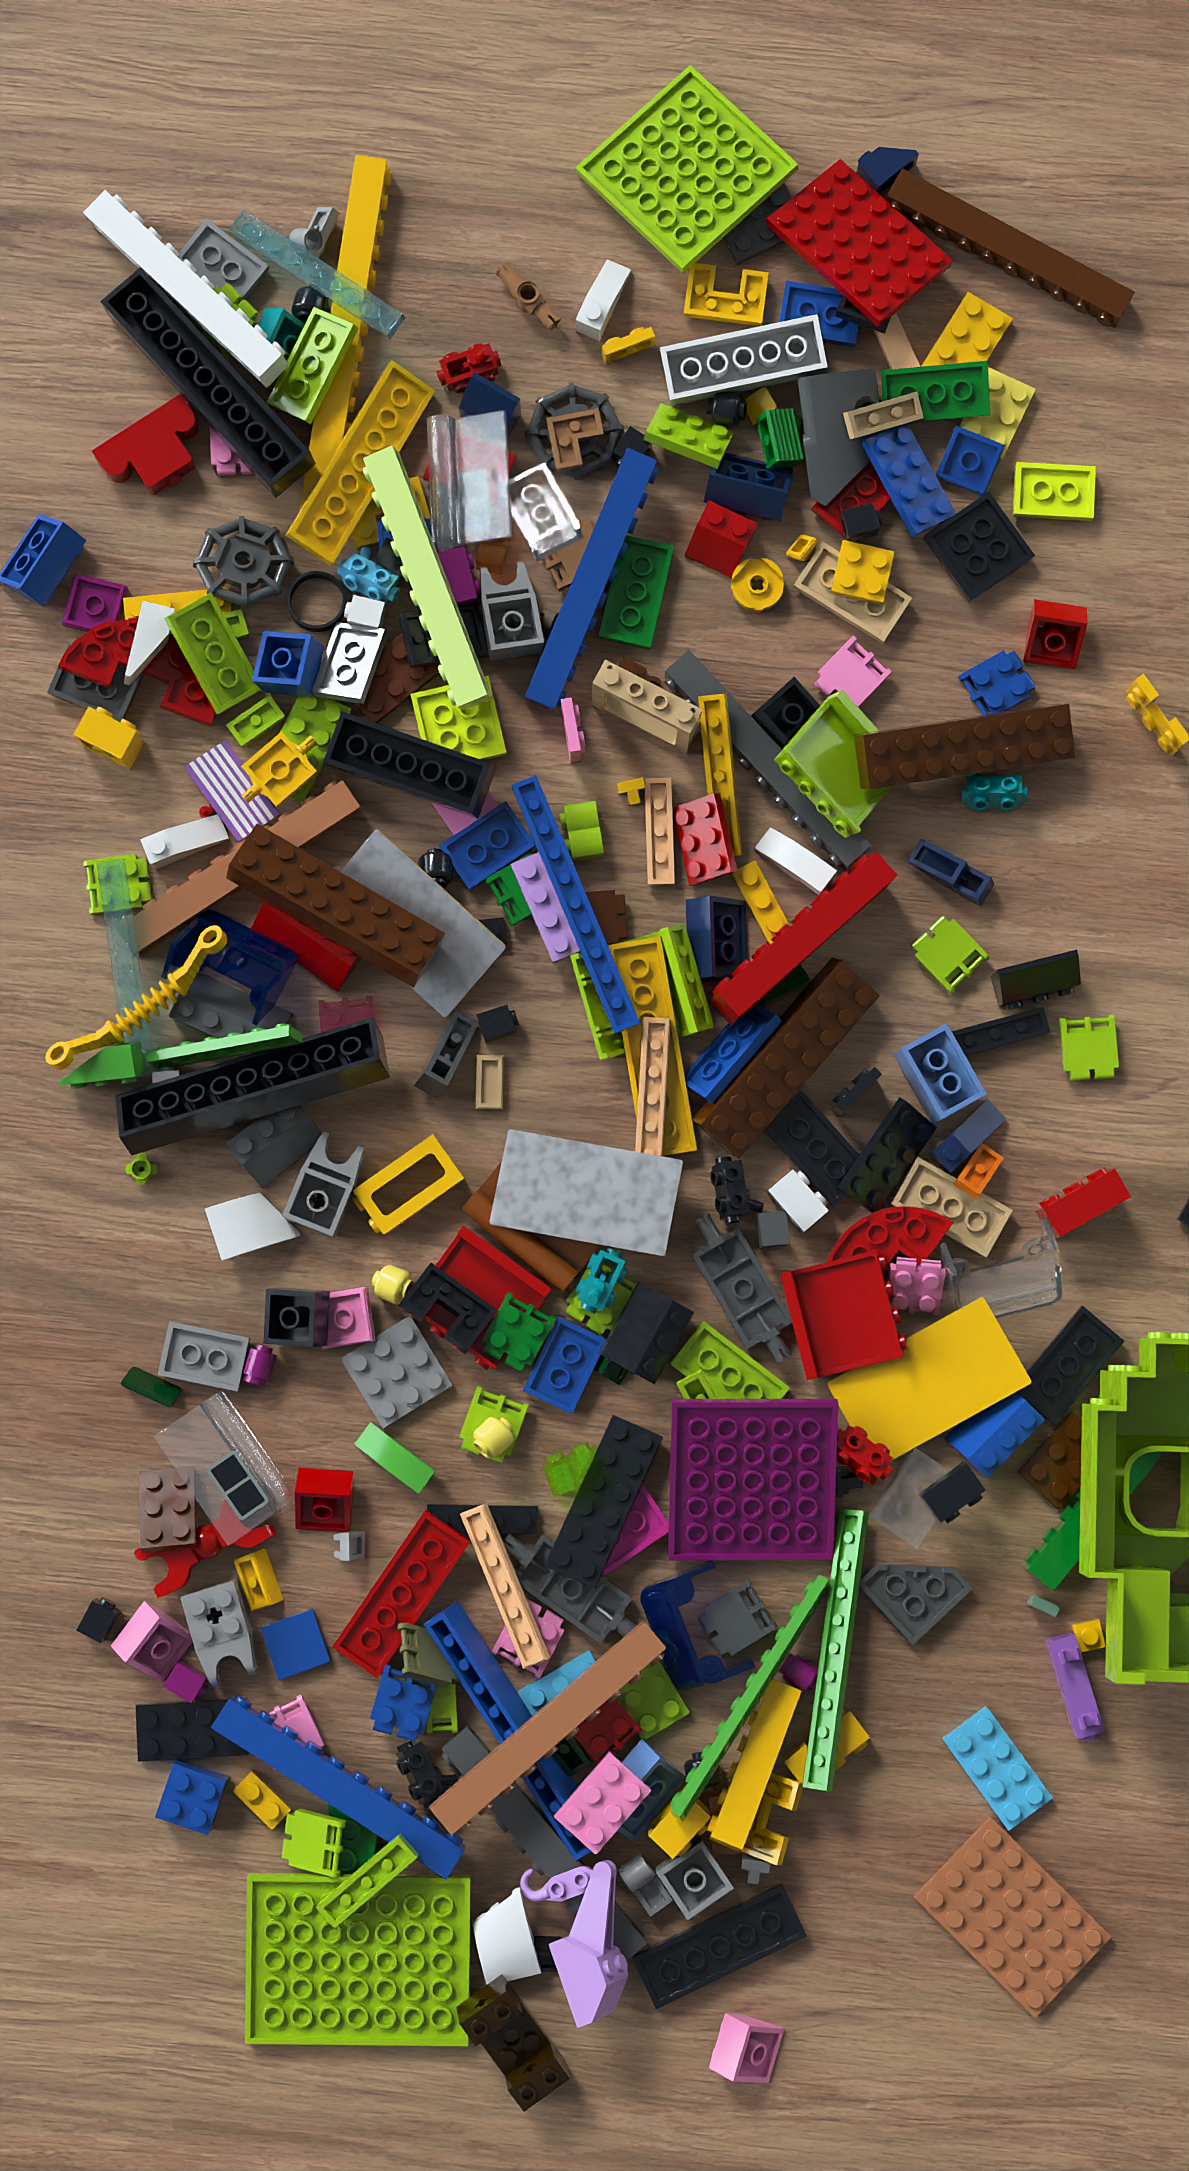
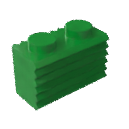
M793 408L766 410L756 419L767 469L793 468L805 460L804 443L801 442L799 436L800 421L795 417Z

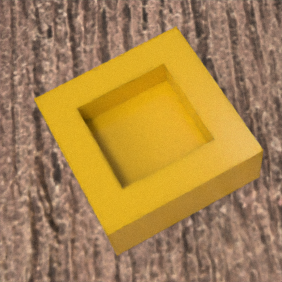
M1099 1619L1071 1625L1080 1652L1106 1647Z

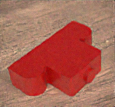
M180 393L93 449L92 453L111 481L122 483L128 480L132 470H135L148 491L155 495L167 486L173 487L177 485L183 476L195 469L194 462L180 439H192L198 432V423L193 411Z

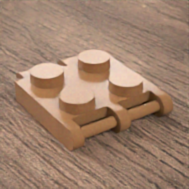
M582 520L577 521L534 543L535 548L540 549L546 561V569L551 571L557 583L555 586L557 591H561L571 585L595 527L593 521L583 524ZM544 546L547 547V549H548V551H549V554H550V556L552 557L553 560L550 559V557H549L548 553L546 552ZM555 567H557V569H558V571H559V573H560V575H561V578H562L564 581H561V579H560V577H559V575H558V573H557Z

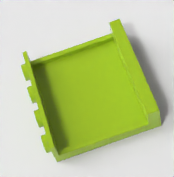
M840 690L827 697L774 760L780 766L781 771L795 782L800 792L806 795L815 804L816 809L834 825V829L843 835L844 838H847L862 830L859 825L892 786L876 789L860 788L854 734L879 730L843 690Z

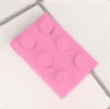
M609 1751L554 1814V1818L596 1855L652 1790Z

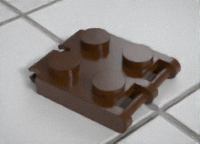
M615 890L585 892L607 945L617 944L619 939L628 938L627 918L617 919V915L626 914L625 895H615Z

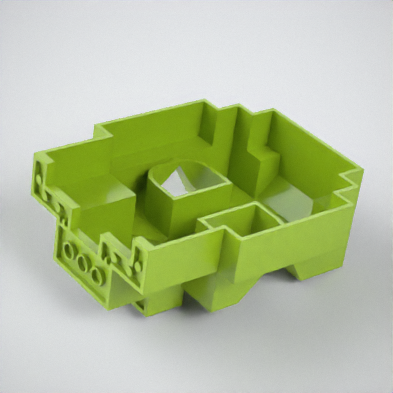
M1148 1332L1147 1338H1139V1366L1108 1365V1370H1100V1398H1090V1404L1082 1403L1079 1573L1089 1578H1107L1105 1677L1116 1684L1145 1685V1681L1189 1683V1593H1170V1575L1189 1558V1333ZM1156 1451L1181 1452L1180 1509L1175 1528L1144 1527L1136 1521L1131 1513L1129 1503L1130 1470L1134 1461L1146 1453Z

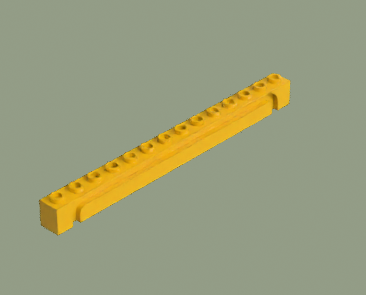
M355 155L330 314L356 325L359 329L313 420L309 451L316 464L305 473L299 512L352 425L349 422L350 413H355L357 398L353 397L354 387L359 388L361 373L357 371L358 362H363L365 348L361 346L362 337H367L369 323L365 321L366 311L371 312L372 296L369 295L370 286L374 287L376 283V270H373L374 261H379L380 245H377L378 236H383L384 220H381L382 211H386L388 206V195L385 194L386 186L391 185L392 170L388 169L387 159Z

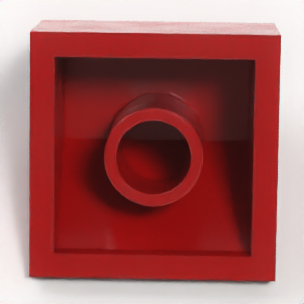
M708 501L696 525L685 552V557L732 579L734 570L740 564L755 534L757 523L712 501Z
M1034 599L1028 623L1023 661L1076 669L1088 624L1087 607Z
M298 1468L295 1486V1529L350 1532L354 1490L353 1471Z

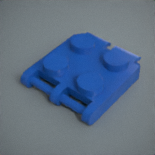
M1003 650L957 677L960 682H964L971 694L970 700L972 702L975 701L982 715L1005 712L1030 698L1029 692L1036 687L1027 671L1020 675L1017 673L1024 666L1015 650L1009 654H1006ZM970 677L976 689L978 690L977 693L975 692L967 678ZM980 698L983 699V701L985 702L986 706L988 707L990 713H988V712L986 711L985 707L983 706L982 702L980 701Z
M385 1664L370 1719L375 1720L373 1730L391 1735L394 1726H397L399 1729L396 1737L415 1742L417 1734L424 1733L437 1685L403 1677L402 1671L391 1669V1665ZM388 1674L406 1678L407 1681L388 1677ZM412 1681L427 1684L431 1687L427 1688L420 1685L413 1684Z

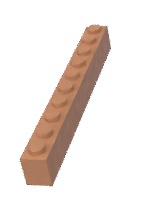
M342 780L339 783L334 781L323 789L324 793L316 798L314 796L308 797L300 804L301 808L294 812L291 810L285 812L278 818V823L271 827L266 825L264 828L305 850L360 814L362 809L344 781ZM245 840L236 844L233 847L234 851L227 856L222 854L210 862L212 866L204 871L199 869L188 876L189 881L181 886L176 884L170 887L165 892L166 896L158 901L157 899L150 900L143 906L144 910L136 915L134 913L129 914L120 921L121 925L116 928L137 958L243 890L242 887L226 879L229 863Z
M640 1622L429 1806L430 1810L451 1835L455 1832L459 1835L472 1824L470 1819L477 1813L480 1816L486 1813L494 1805L491 1801L500 1794L503 1797L515 1787L513 1782L522 1775L525 1778L536 1769L535 1762L542 1756L547 1759L558 1749L556 1744L563 1738L566 1741L572 1738L579 1731L577 1726L586 1719L589 1722L601 1712L598 1707L605 1701H608L610 1704L622 1694L620 1688L627 1682L630 1685L635 1683L643 1675L641 1670L648 1664L652 1667L664 1657L662 1654L666 1649L664 1644L645 1622Z

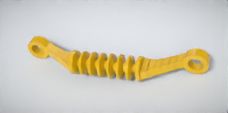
M215 925L206 928L200 934L195 947L184 965L173 974L167 975L170 982L169 985L160 980L161 991L151 987L150 991L153 997L150 998L143 993L141 996L144 1004L134 1000V1011L128 1007L124 1008L127 1017L124 1018L118 1013L115 1015L117 1024L108 1020L105 1022L106 1025L96 1031V1033L53 1044L46 1053V1062L55 1070H63L72 1063L75 1054L113 1044H123L126 1041L123 1035L124 1032L130 1036L134 1035L133 1025L141 1030L143 1029L141 1019L148 1023L152 1022L149 1015L150 1012L160 1016L159 1005L168 1010L167 999L177 1003L176 992L183 997L187 995L190 985L207 954H215L225 947L228 939L225 932ZM216 937L213 942L209 943L212 938Z

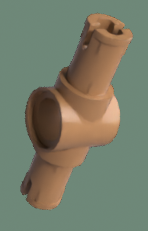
M508 262L503 263L502 266L504 268L500 266L495 274L509 287L510 293L517 299L519 309L535 315L549 331L553 330V325L557 326L561 318L546 304V299L540 294L538 285L534 281L527 280L525 277L521 278ZM532 293L535 297L531 300H525L522 298V295Z

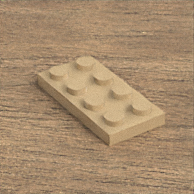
M822 541L793 588L883 644L909 605L912 597L890 583L887 584L882 605L830 594L839 551Z
M917 1157L890 1205L894 1207L924 1208L948 1218L954 1224L945 1236L987 1258L1013 1210L983 1193L975 1200L953 1185L957 1180L955 1177Z

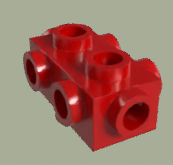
M478 343L459 354L458 352L446 354L443 359L439 360L440 370L437 371L441 386L447 385L448 391L455 390V393L465 392L473 372L492 382L495 380L494 376L499 375L498 367L502 365L497 350L493 351L489 343L485 345ZM455 372L461 373V375L452 377Z
M848 1425L845 1430L839 1428L837 1431L836 1461L841 1465L848 1466L856 1472L860 1480L874 1485L879 1478L884 1481L893 1469L889 1465L893 1460V1457L889 1455L890 1450L882 1443L874 1444L867 1438V1432L859 1426H854L853 1428Z

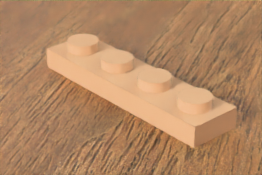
M644 778L648 886L675 885L671 778Z

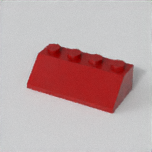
M266 901L262 904L250 929L337 992L362 959V957Z

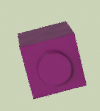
M181 1659L176 1663L163 1687L192 1703L196 1698L202 1699L209 1685L206 1684L208 1678L205 1673Z

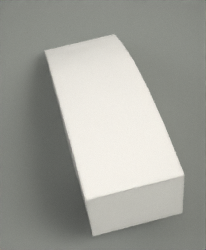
M771 827L754 848V850L794 880H799L818 895L837 872V870L816 855Z

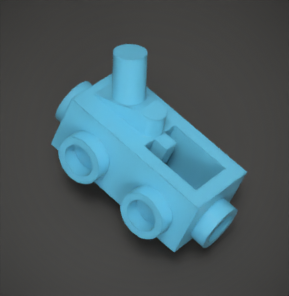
M362 547L360 555L352 552L347 560L343 559L337 568V574L341 575V583L346 585L351 592H360L370 599L385 602V606L390 601L394 602L400 593V588L398 587L399 575L370 561L371 549L369 547Z

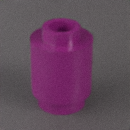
M257 1344L256 1349L250 1348L243 1372L245 1374L244 1381L265 1386L266 1381L270 1380L277 1356L272 1354L273 1348Z
M790 1653L778 1670V1672L783 1674V1679L803 1693L806 1689L812 1691L816 1686L818 1669L798 1654L794 1656Z

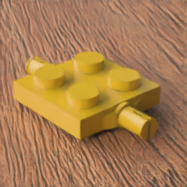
M281 731L241 766L253 784L246 792L241 794L244 800L249 804L250 801L261 793L268 797L277 808L318 774L316 769L308 762L306 753L316 746L317 742L312 736H309L298 746L291 742Z

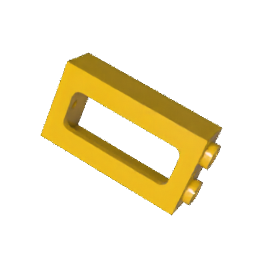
M432 1134L352 1190L356 1195L352 1200L361 1212L366 1209L371 1216L368 1223L375 1233L382 1232L386 1236L465 1181V1179ZM428 1154L435 1155L444 1168L445 1175L391 1214L383 1215L372 1200V1194Z

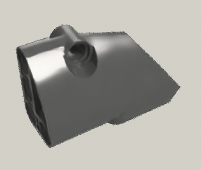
M876 368L798 378L811 498L824 506L870 462L861 443L878 434L879 431L850 439L843 413L862 408L867 403L876 404L880 402Z

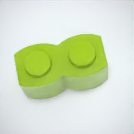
M596 801L564 806V813L559 814L562 830L567 829L568 839H565L564 842L572 861L604 857Z

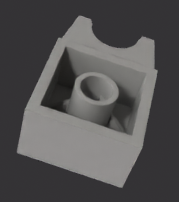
M523 561L516 562L517 576L514 582L509 585L497 584L491 578L487 567H480L481 613L490 661L543 653L544 639L536 595ZM508 625H513L515 629L509 628Z
M324 1131L300 1170L282 1217L336 1238L354 1193L352 1190L356 1188L365 1147L358 1146L347 1162L334 1164L327 1155L330 1134ZM319 1195H324L323 1200L326 1202L324 1207L320 1206V1209H315L314 1197L319 1198Z
M236 1578L181 1596L180 1599L195 1651L212 1687L215 1688L220 1685L219 1665L221 1659L225 1656L237 1657L241 1660L249 1676L256 1675L257 1664L252 1627L238 1579ZM214 1607H216L217 1611L221 1610L222 1612L219 1621H215V1618L211 1617L210 1613L213 1612Z

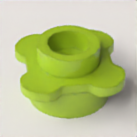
M139 1153L136 1159L126 1165L125 1171L136 1179V1184L145 1185L151 1175L157 1174L158 1167L148 1160V1156L145 1153ZM140 1167H144L143 1172L139 1171Z

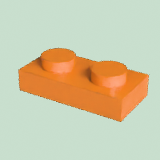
M981 1143L953 1185L976 1200L1004 1157Z

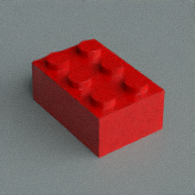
M1105 1167L1098 1169L1086 1176L1088 1180L1086 1183L1083 1184L1082 1180L1075 1182L1063 1189V1196L1059 1197L1058 1194L1052 1195L1039 1203L1041 1208L1035 1212L1051 1239L1059 1238L1131 1198L1115 1168L1108 1171Z

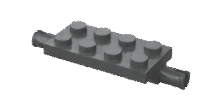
M709 1213L703 1216L708 1227L705 1226L701 1218L696 1220L694 1223L707 1243L705 1244L706 1247L692 1254V1257L746 1349L762 1341V1343L766 1342L777 1363L784 1360L779 1349L785 1358L790 1357L792 1353L787 1348L780 1333L781 1329L792 1323L791 1315L739 1227L724 1235V1233L720 1234Z
M510 1533L506 1537L505 1541L514 1546L511 1547L503 1542L507 1553L519 1561L518 1565L520 1567L515 1573L521 1587L601 1644L610 1631L613 1632L615 1630L622 1636H625L637 1626L624 1617L625 1613H623L632 1597L605 1577L601 1576L596 1589L544 1566L555 1543L545 1534H542L534 1547L530 1546V1548L511 1536Z

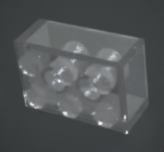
M545 462L497 486L504 506L536 562L584 538L576 516Z
M913 1448L870 1511L868 1517L917 1549L936 1521L918 1494L948 1473L949 1470L918 1449Z

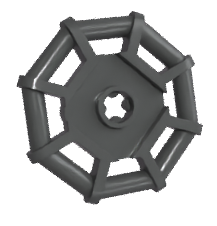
M571 382L568 386L545 397L537 398L530 424L524 433L525 438H528L540 462L539 466L543 470L547 468L556 472L553 452L547 454L540 438H547L551 445L548 427L546 430H539L544 413L546 412L550 417L591 410L583 404H575V397L595 403L591 409H602L609 423V426H602L604 435L609 434L604 451L598 448L601 438L580 441L578 443L581 458L583 459L591 454H594L597 458L583 464L582 468L558 472L573 477L575 480H580V477L605 465L610 466L613 463V451L617 446L621 433L624 432V425L620 424L606 393L600 394L576 386L574 382ZM568 397L570 399L569 405L556 411L551 407V405Z
M239 516V519L214 529L208 528L205 531L206 536L198 555L193 559V567L197 569L207 589V594L212 593L214 597L242 606V609H246L249 605L273 595L279 596L282 593L281 587L288 570L294 564V558L289 555L279 535L280 530L275 526L271 528L245 519L244 516ZM239 530V534L235 535V538L231 540L229 538H222ZM245 530L262 535V537L257 538L246 534ZM269 542H272L278 555H270L267 551L266 545ZM213 545H219L215 557H208ZM246 556L248 557L249 564L239 565V562L236 560ZM271 565H279L272 580L267 576ZM216 566L220 576L216 581H214L208 567ZM261 582L267 586L247 594V588H255ZM226 583L241 588V594L222 587Z

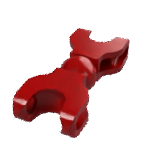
M225 1500L217 1520L210 1523V1525L197 1527V1548L142 1553L139 1547L135 1550L134 1555L139 1561L158 1556L167 1562L169 1569L167 1577L154 1587L156 1597L160 1598L184 1587L191 1577L192 1568L201 1560L213 1559L220 1553L222 1548H227L233 1544L243 1548L257 1547L275 1536L277 1530L275 1526L270 1524L256 1529L248 1528L243 1520L237 1517Z

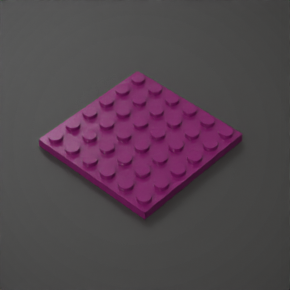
M671 1399L668 1560H833L838 1400Z

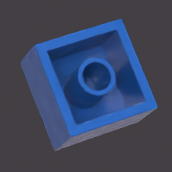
M263 631L252 682L265 693L313 697L312 689L319 672L324 646L311 634Z
M177 1759L172 1765L155 1818L208 1835L213 1828L230 1776Z

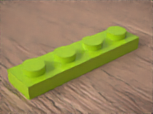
M400 1833L321 1900L316 1906L317 1910L335 1929L417 1859L419 1854Z

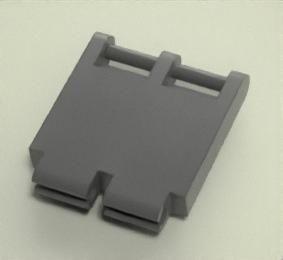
M750 1579L702 1607L705 1612L697 1617L707 1635L714 1630L717 1631L718 1634L710 1638L720 1656L728 1651L732 1656L778 1627L776 1622L772 1623L763 1608L765 1606L762 1600L759 1601L751 1588L752 1582ZM744 1589H746L747 1592L749 1593L750 1597L752 1598L753 1602L755 1603L754 1605L751 1604V1602H750V1600L748 1599L747 1595H746L745 1592L743 1591ZM759 1610L768 1626L765 1627L756 1611Z

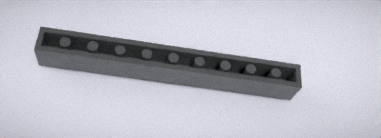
M690 650L665 671L664 677L666 680L664 682L673 693L678 691L685 701L699 707L698 696L727 693L732 750L739 757L737 758L738 763L746 771L750 769L757 776L755 780L765 791L769 789L775 795L773 798L775 803L782 810L786 808L793 815L791 817L792 821L801 830L805 828L811 834L809 838L817 848L821 849L823 847L829 853L828 859L836 868L842 867L846 871L869 850L871 844L860 833L847 838L839 834L834 829V825L816 809L815 804L800 792L795 782L781 771L780 766L774 759L782 749Z
M469 1724L442 1746L444 1752L442 1754L443 1759L451 1768L454 1766L458 1768L462 1773L459 1776L460 1779L491 1753V1750ZM516 1780L513 1782L515 1787L503 1797L499 1794L491 1801L494 1805L490 1809L497 1815L496 1823L505 1833L508 1830L516 1838L513 1841L515 1846L522 1854L527 1852L532 1857L533 1861L531 1864L541 1876L545 1873L551 1879L556 1875L577 1867L586 1866L580 1858L576 1861L574 1860L551 1822ZM584 1893L567 1899L569 1902L567 1908L575 1918ZM615 1901L613 1945L619 1947L621 1954L628 1961L647 1944V1938Z

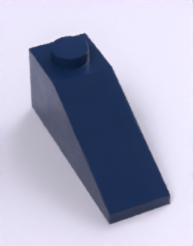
M987 1099L930 1152L929 1156L946 1173H950L1006 1118Z

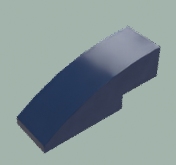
M920 839L908 859L909 864L980 907L994 886L992 877L974 869L966 861L923 839Z

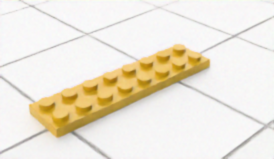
M391 360L285 536L331 566L371 501L372 493L375 492L373 483H368L364 475L363 468L366 465L363 458L390 446L395 447L400 452L436 390Z
M661 936L608 945L640 1022V1025L622 1031L636 1119L643 1017L669 1018L671 1022L662 1156L696 1151L697 1146Z

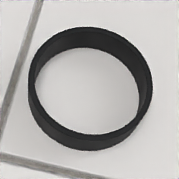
M310 571L300 575L291 584L287 594V605L293 620L301 628L311 632H324L335 627L336 622H340L344 617L347 604L346 595L341 583L331 574L323 571ZM313 578H323L333 582L340 589L343 598L338 615L330 622L322 625L306 624L299 620L292 611L291 603L295 590L300 584Z

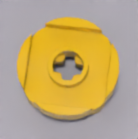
M746 559L734 570L730 589L735 601L741 607L754 613H761L775 606L780 600L784 588L783 574L780 568L769 559ZM751 580H763L762 587L764 589L753 590Z

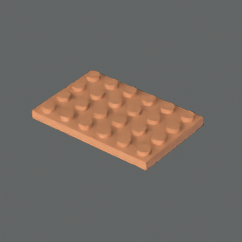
M991 1816L914 1895V1898L1034 2018L1040 2014L1111 1938V1935Z

